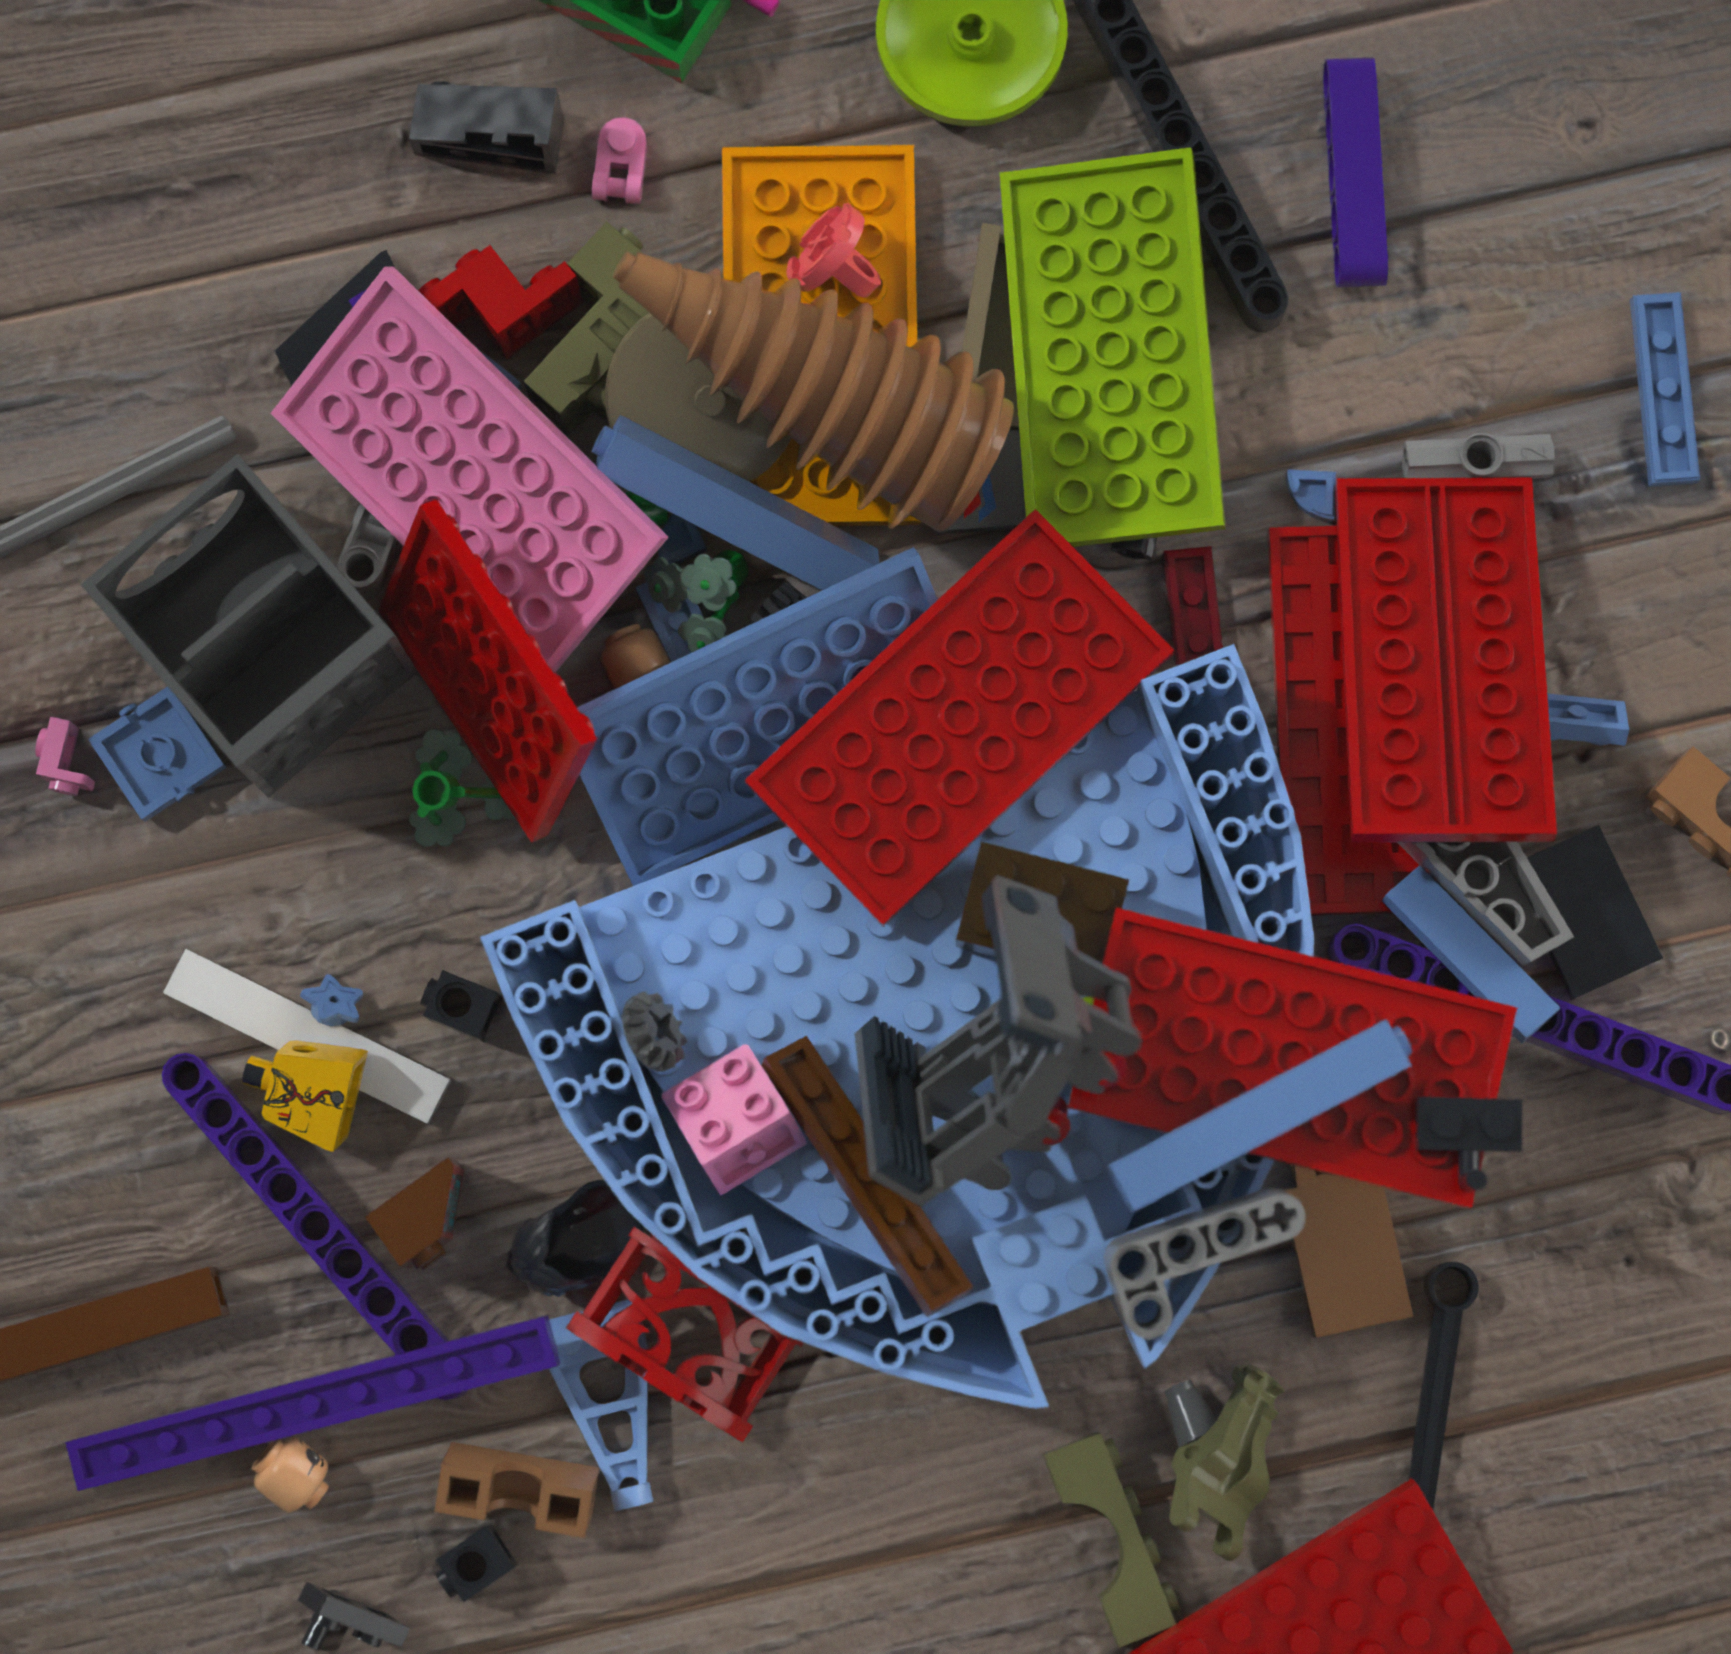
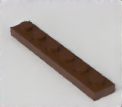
M805 1036L765 1057L761 1066L925 1316L928 1318L967 1296L973 1289V1285L922 1208L869 1177L864 1121L808 1037Z

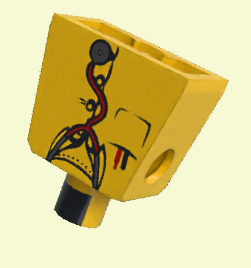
M299 1040L289 1041L276 1052L273 1062L253 1055L250 1056L244 1068L242 1083L266 1091L262 1109V1117L265 1120L325 1150L334 1152L348 1138L368 1051L359 1048Z

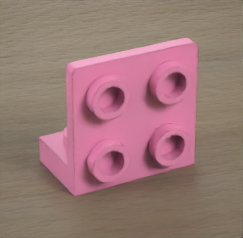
M747 1044L740 1046L662 1094L663 1101L720 1196L808 1144L789 1109Z

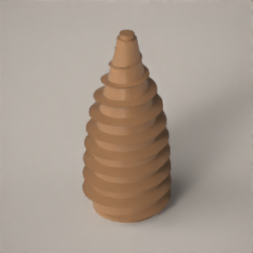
M626 251L613 273L612 278L620 282L619 288L636 300L635 303H639L663 325L662 332L668 329L689 350L685 364L698 358L714 375L710 396L729 386L741 399L737 424L758 411L770 423L766 442L767 448L784 436L789 435L799 444L796 463L797 470L804 467L814 458L819 457L829 465L826 484L828 491L847 477L860 485L857 500L858 510L864 509L880 496L890 503L889 529H893L911 515L938 532L946 530L961 516L974 499L1004 445L1011 426L1014 405L1012 401L1004 397L1005 379L1003 372L1000 369H991L977 379L972 380L973 358L967 351L955 354L943 364L939 363L941 345L937 335L925 336L913 346H906L908 329L905 320L901 318L889 322L878 332L872 330L873 309L868 303L857 306L845 317L837 316L838 295L832 289L823 292L810 304L801 302V285L797 278L787 281L774 293L762 290V276L758 271L752 272L739 283L722 279L721 271L718 268L705 274L683 268L678 262L671 264L640 252L633 255Z

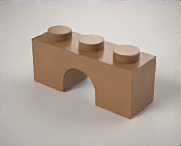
M1692 746L1676 760L1645 798L1653 804L1651 810L1661 821L1672 827L1677 824L1691 836L1688 841L1697 852L1708 859L1715 857L1729 869L1726 874L1731 879V828L1722 822L1716 811L1717 796L1731 778Z
M451 1442L441 1464L434 1512L485 1521L487 1513L491 1510L498 1508L519 1509L530 1513L536 1518L535 1530L585 1538L593 1514L600 1468Z

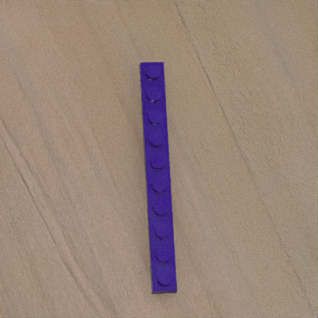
M545 1315L69 1440L65 1444L77 1491L557 1367L561 1362L549 1316Z

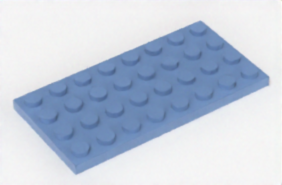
M914 547L577 707L580 713L585 714L590 719L595 735L598 738L579 775L633 886L671 872L779 820L767 805L746 785L744 780L938 600L920 555Z

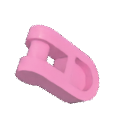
M626 117L614 118L601 129L598 137L595 171L592 182V200L607 201L608 197L625 198V203H641L647 144L645 132L641 125L633 119ZM611 168L628 170L627 179L610 177Z

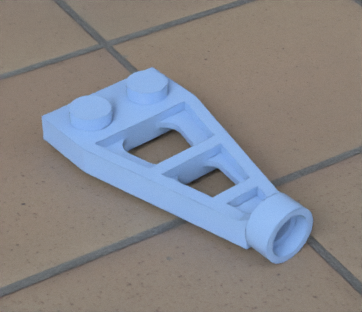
M628 1299L616 1302L600 1326H603L610 1318L632 1303ZM575 1313L549 1319L561 1362L559 1366L549 1368L609 1484L612 1491L610 1494L614 1511L654 1502L650 1483L648 1482V1382L625 1367V1390L623 1395L617 1401L607 1404L594 1402L589 1397L580 1379V1370L585 1363L607 1358L608 1356L566 1329ZM644 1332L639 1336L638 1344L641 1348L648 1349ZM626 1411L631 1417L633 1444L627 1451L612 1453L607 1450L598 1428V1420L603 1415ZM626 1477H634L638 1480L639 1485L620 1488L622 1480Z

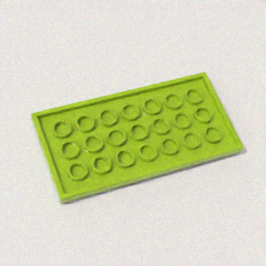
M1192 148L1000 172L1026 517L1036 509L1073 547L1226 530Z

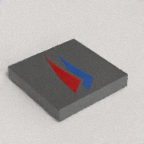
M1009 430L1004 445L989 475L965 511L946 530L941 532L935 530V535L1014 529L1026 518L1019 430Z

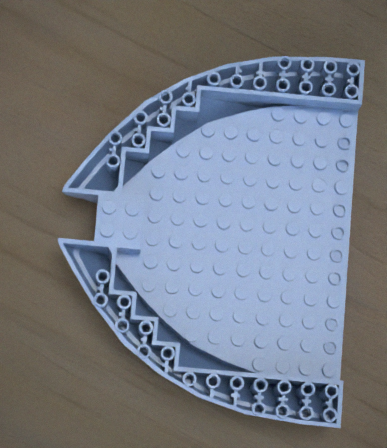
M1234 644L1142 679L1136 691L1129 695L884 927L875 920L789 828L784 827L579 907L574 900L480 937L511 1016L565 1126L624 1207L698 1278L780 1333L887 1374L970 1396L1029 1408L1049 1407L1019 1331L1104 1297H1109L1142 1366L1146 1368L1158 1359L1195 1306L1221 1262L1163 1281L1172 1308L1173 1318L1171 1325L1161 1336L1145 1339L1133 1333L1119 1314L1104 1266L1103 1256L1106 1247L1119 1236L1260 1191L1274 1160L1244 1153L1130 1213L1106 1167L1167 1135V1133L1068 1109L1067 1117L1070 1120L1071 1128L1069 1134L1060 1143L1051 1146L1050 1151L1007 1150L1002 1153L1003 1162L1009 1167L1011 1180L1007 1187L996 1191L988 1190L977 1183L962 1179L920 1206L973 1285V1289L967 1296L927 1318L793 1114L792 1116L808 1144L720 1196L663 1101L662 1094L744 1044L749 1045L759 1063L762 1064L765 1057L807 1036L863 1120L854 1035L856 1031L876 1016L879 1018V1023L882 1021L887 1023L888 1029L891 1026L896 1028V1034L900 1031L904 1033L905 1039L907 1037L912 1038L913 1045L918 1042L926 1047L927 1053L1001 998L996 958L956 947V936L981 842L1130 879L1122 909L1313 956L1314 934L1300 832L1264 718ZM644 991L648 995L659 993L664 1004L673 1005V1015L676 1020L682 1021V1024L679 1026L680 1032L687 1039V1042L682 1046L684 1059L667 1071H654L641 1063L629 1047L622 1024L624 1006L631 997ZM993 1075L971 1089L979 1097H982L987 1092L995 1095ZM1068 1081L1059 1095L1065 1100L1067 1105L1073 1085ZM932 1116L935 1131L946 1121ZM1226 1218L1218 1225L1217 1238L1220 1242H1230L1238 1236L1240 1231L1238 1218ZM1177 1234L1172 1237L1167 1246L1169 1257L1181 1258L1185 1256L1191 1248L1190 1236L1188 1234ZM1128 1250L1123 1253L1118 1261V1271L1122 1274L1136 1272L1142 1264L1141 1252ZM1151 1299L1139 1302L1133 1312L1134 1321L1148 1323L1153 1320L1158 1311L1157 1302Z

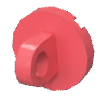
M844 203L842 209L836 206L820 216L801 238L802 241L799 245L804 250L799 259L794 255L790 257L786 271L788 279L797 278L800 281L801 291L809 292L821 286L831 276H834L856 295L863 298L868 297L881 284V279L872 264L854 249L864 228L865 219L862 213L851 204Z

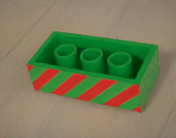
M539 0L681 84L731 6V0Z

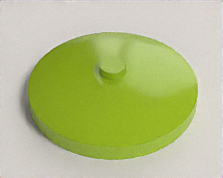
M880 0L876 17V46L879 60L885 75L897 93L908 104L928 117L959 126H984L999 123L1015 117L1035 104L1052 85L1060 70L1068 35L1067 14L1063 0Z

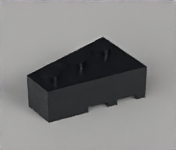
M434 81L432 84H418L409 135L412 150L415 155L556 174L564 125V116L557 88L455 85L445 81Z

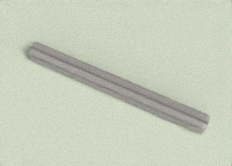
M219 416L1 525L0 558L234 442L236 435L229 420L225 416Z

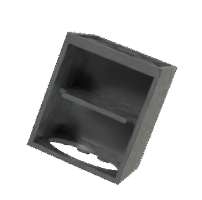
M239 454L229 460L80 584L234 765L268 798L418 672L395 634ZM238 490L234 500L215 524H209L201 529L191 540L193 545L178 557L172 555L157 566L153 575L125 590L116 591L120 581L132 565L172 527L214 498L224 493Z

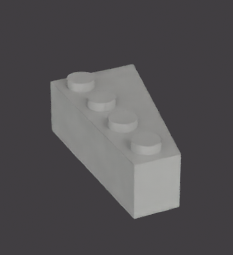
M1397 842L1520 967L1525 966L1574 937L1518 842Z

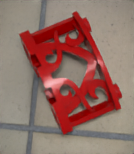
M633 1227L629 1233L630 1241L582 1314L576 1311L566 1329L743 1443L753 1428V1425L747 1422L751 1413L794 1346L797 1345L801 1348L805 1342L780 1333L698 1278L652 1233L648 1236L636 1227ZM647 1254L657 1259L664 1266L666 1272L665 1277L657 1282L652 1281L646 1272L643 1273V1284L652 1296L641 1299L628 1286V1282ZM680 1269L708 1288L679 1289L681 1284ZM623 1293L632 1304L610 1318L603 1326H600L620 1294ZM728 1301L753 1317L743 1320L736 1326ZM686 1306H710L719 1328L722 1356L715 1354L695 1355L680 1363L671 1373L665 1369L671 1352L670 1334L665 1323L657 1314ZM645 1319L653 1325L658 1335L657 1344L650 1349L641 1348L638 1344V1338L642 1333H650L645 1326L640 1324ZM761 1329L771 1334L762 1349L759 1346H752L750 1344V1336L755 1330ZM760 1350L751 1366L739 1363L740 1352L749 1355ZM714 1365L721 1367L720 1375L709 1371V1382L705 1385L697 1384L695 1372L700 1366ZM738 1373L743 1374L744 1377L735 1389Z

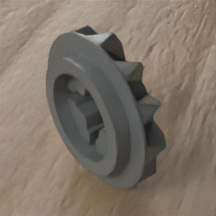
M644 991L631 997L624 1006L622 1024L626 1040L632 1052L641 1063L654 1071L663 1072L675 1067L676 1063L684 1059L682 1046L687 1042V1039L680 1032L679 1026L682 1024V1021L676 1020L673 1015V1005L664 1004L659 993L648 995Z

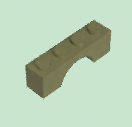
M1095 1432L1042 1453L1060 1501L1062 1503L1083 1504L1098 1510L1108 1519L1117 1535L1120 1552L1118 1567L1111 1582L1098 1595L1115 1643L1120 1648L1175 1625L1172 1613L1180 1610L1169 1581L1160 1584L1153 1565L1161 1562L1160 1556L1150 1533L1141 1536L1134 1517L1141 1515L1142 1511L1132 1486L1126 1488L1121 1486L1116 1469L1123 1467V1463L1113 1438L1104 1441L1101 1433Z

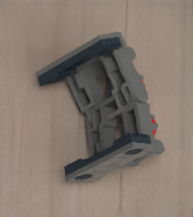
M998 875L983 894L982 903L986 929L992 933L1001 998L927 1053L926 1047L918 1042L913 1045L912 1038L907 1037L905 1039L904 1033L900 1031L896 1034V1028L891 1026L888 1029L887 1023L884 1021L879 1023V1018L876 1016L854 1033L869 1177L918 1206H922L937 1194L944 1192L962 1179L977 1183L988 1190L996 1191L1007 1187L1010 1183L1011 1175L1009 1167L1003 1162L1002 1153L1007 1150L1048 1152L1051 1146L1060 1143L1068 1136L1071 1128L1070 1120L1067 1117V1103L1059 1096L1066 1082L1068 1081L1079 1089L1101 1094L1104 1092V1088L1112 1087L1125 1076L1127 1065L1123 1056L1135 1053L1141 1046L1140 1032L1137 1028L1133 1027L1128 997L1131 994V985L1128 977L1109 969L1077 951L1073 926L1059 914L1055 896ZM1080 996L1106 1001L1109 1015L1090 1005ZM993 1075L995 1095L987 1092L982 1097H979L971 1088ZM932 1116L946 1121L935 1131Z

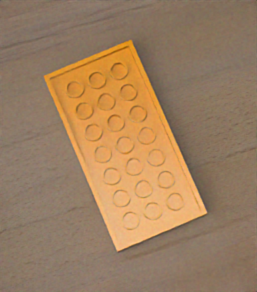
M914 145L722 147L723 279L740 283L749 274L758 271L762 276V290L775 293L784 283L789 281L786 272L788 261L793 255L799 259L804 250L799 244L806 231L830 208L839 206L842 209L844 203H849L862 213L865 219L862 234L854 249L863 255L876 269L880 276L881 284L868 297L863 298L848 289L834 276H831L821 286L809 292L801 291V302L810 304L823 292L830 289L835 290L838 295L837 316L845 317L857 306L868 303L873 309L872 330L878 332L889 322L897 318L904 319L908 329L906 346H913L917 342ZM793 439L790 440L785 451L768 470L750 481L752 484L833 526L888 525L890 503L879 496L864 509L858 510L857 500L860 485L851 478H845L828 491L826 484L829 465L819 457L814 458L804 467L797 470L796 463L799 444ZM909 515L898 525H920L921 521Z

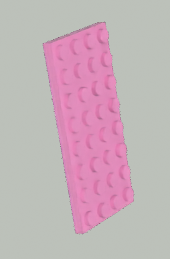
M393 266L384 267L270 413L403 546L419 506L437 499L445 512L453 516L457 521L461 536L471 551L479 555L487 569V575L498 591L505 594L510 600L514 615L526 633H530L535 637L539 644L541 655L553 673L559 669L668 539V536L603 472L598 470V467Z

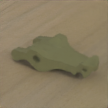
M1249 1364L1234 1368L1232 1379L1236 1386L1218 1420L1201 1438L1178 1448L1171 1463L1177 1479L1169 1515L1170 1522L1181 1531L1189 1532L1196 1527L1200 1513L1218 1526L1212 1546L1213 1551L1227 1561H1232L1241 1554L1245 1523L1255 1506L1267 1497L1270 1480L1264 1447L1271 1430V1422L1279 1414L1274 1409V1400L1279 1394L1285 1393L1283 1387L1273 1377L1259 1367Z

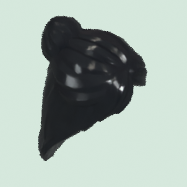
M605 1180L591 1181L580 1187L570 1198L537 1218L527 1219L518 1227L515 1233V1240L507 1253L506 1268L521 1283L526 1284L527 1288L532 1292L545 1296L554 1295L561 1297L567 1291L580 1289L605 1279L630 1241L629 1233L633 1227L644 1233V1226L624 1207Z

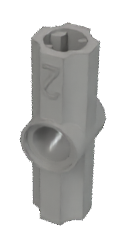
M1476 433L1468 438L1405 441L1403 443L1402 456L1403 477L1551 478L1554 474V443L1551 440L1550 434L1494 437L1487 433ZM1477 450L1484 453L1488 458L1489 467L1486 469L1473 467L1468 462L1467 452Z

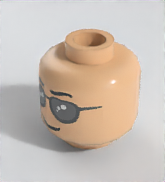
M289 1437L283 1441L280 1439L273 1440L261 1452L252 1466V1470L256 1472L255 1488L277 1507L288 1513L298 1510L303 1505L308 1509H312L329 1488V1485L324 1482L328 1471V1462L297 1437Z

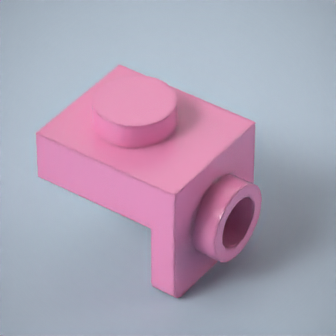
M50 717L48 728H42L37 738L35 755L40 757L36 774L45 781L50 782L48 789L54 792L77 796L79 788L93 791L95 785L93 779L85 774L69 771L79 728L68 720Z

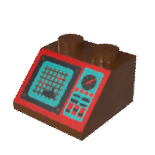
M447 1157L365 1216L400 1267L410 1269L416 1267V1269L421 1268L425 1270L447 1254L443 1246L453 1238L464 1169L458 1161Z

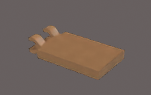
M1290 1165L1295 1188L1285 1191L1296 1198L1305 1210L1303 1229L1297 1236L1291 1239L1313 1337L1318 1338L1413 1317L1385 1189L1330 1174L1316 1176L1314 1170Z

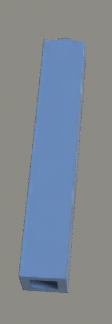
M622 415L619 416L612 429L604 426L595 441L592 453L597 455L596 466L613 483L820 590L827 589L879 564L877 548Z
M1386 1019L1109 1164L1106 1168L1129 1212L1132 1213L1412 1066L1407 1058L1408 1055L1412 1054L1411 1046L1400 1027L1391 1028Z

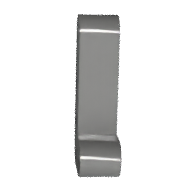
M1276 1187L1266 1188L1119 1236L1112 1240L1106 1247L1103 1256L1104 1266L1119 1314L1124 1323L1138 1337L1145 1339L1157 1338L1164 1334L1170 1327L1173 1316L1163 1281L1290 1240L1303 1229L1305 1210L1302 1204L1283 1189ZM1276 1203L1288 1209V1211L1281 1214L1282 1223L1279 1225L1269 1218H1265L1274 1214L1273 1205ZM1250 1211L1258 1219L1262 1220L1253 1223L1247 1212ZM1226 1218H1238L1240 1222L1238 1236L1230 1242H1220L1217 1238L1218 1225ZM1177 1234H1188L1191 1238L1189 1252L1181 1258L1169 1257L1167 1246L1172 1237ZM1128 1250L1140 1251L1142 1254L1141 1267L1132 1274L1120 1273L1118 1271V1261L1121 1255ZM1147 1299L1155 1300L1158 1311L1153 1320L1148 1323L1135 1322L1133 1312L1137 1304Z

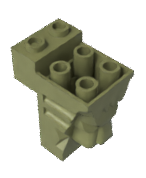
M607 221L567 263L577 276L582 299L592 308L524 380L530 401L567 437L580 423L583 424L592 412L608 420L605 405V385L610 362L623 337L642 317L649 313L639 303H635L636 300L619 288L620 282L612 278L625 252L628 251L633 255L637 252L643 253L640 250L644 246L628 229L621 227L617 231Z

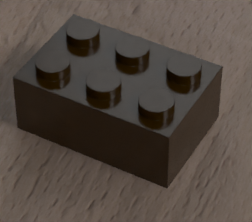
M981 842L956 936V947L995 957L992 933L986 929L982 896L998 875L1055 896L1059 914L1073 926L1077 951L1102 964L1116 908H1123L1130 879Z

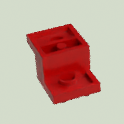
M488 245L482 251L478 249L469 251L455 264L456 270L442 280L434 278L428 281L418 290L455 327L470 316H473L506 360L583 304L577 276L565 261L555 268L549 265L538 271L529 282L531 286L525 290L491 245Z

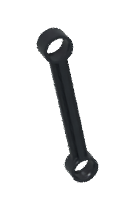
M1446 1262L1435 1266L1426 1276L1424 1283L1425 1295L1433 1306L1408 1480L1412 1478L1418 1484L1432 1510H1434L1462 1314L1463 1310L1469 1308L1474 1303L1479 1291V1284L1475 1273L1467 1265L1459 1262ZM1453 1269L1462 1273L1466 1278L1469 1291L1466 1299L1461 1304L1447 1306L1436 1297L1434 1284L1441 1272Z

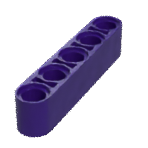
M1374 57L1325 59L1323 66V94L1336 287L1386 286L1388 280V250Z

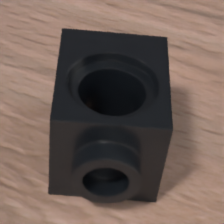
M442 970L438 980L434 978L429 980L420 1005L426 1007L423 1016L429 1021L483 1042L502 996L494 990ZM459 991L468 993L471 998L469 1011L461 1017L449 1016L446 1012L448 997Z
M490 1523L437 1558L436 1562L441 1569L435 1575L450 1598L459 1595L464 1603L517 1567L518 1563L492 1523ZM467 1551L478 1552L484 1557L486 1571L482 1578L473 1580L467 1578L462 1573L460 1561Z

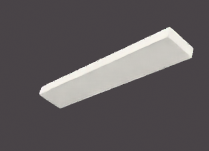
M185 949L163 991L164 994L277 1050L293 1040L367 1050L368 1054L359 1090L427 1124H430L452 1081L341 1025L327 1026L319 1023L313 1017L311 1010Z

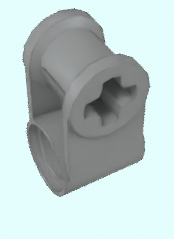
M360 503L352 520L349 536L338 558L337 569L364 600L373 598L384 587L394 559L399 554L403 545ZM358 564H369L374 568L371 577L361 582L350 579L349 572Z

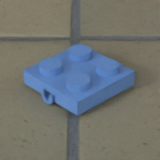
M168 686L139 706L136 703L126 706L119 712L121 716L119 719L88 739L140 819L144 822L174 802H182L184 796L194 794L195 788L227 768L192 714ZM131 710H134L131 714L126 715Z

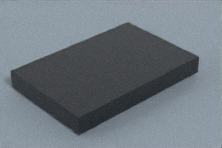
M1599 825L1527 857L1574 936L1549 951L1571 1000L1663 959Z

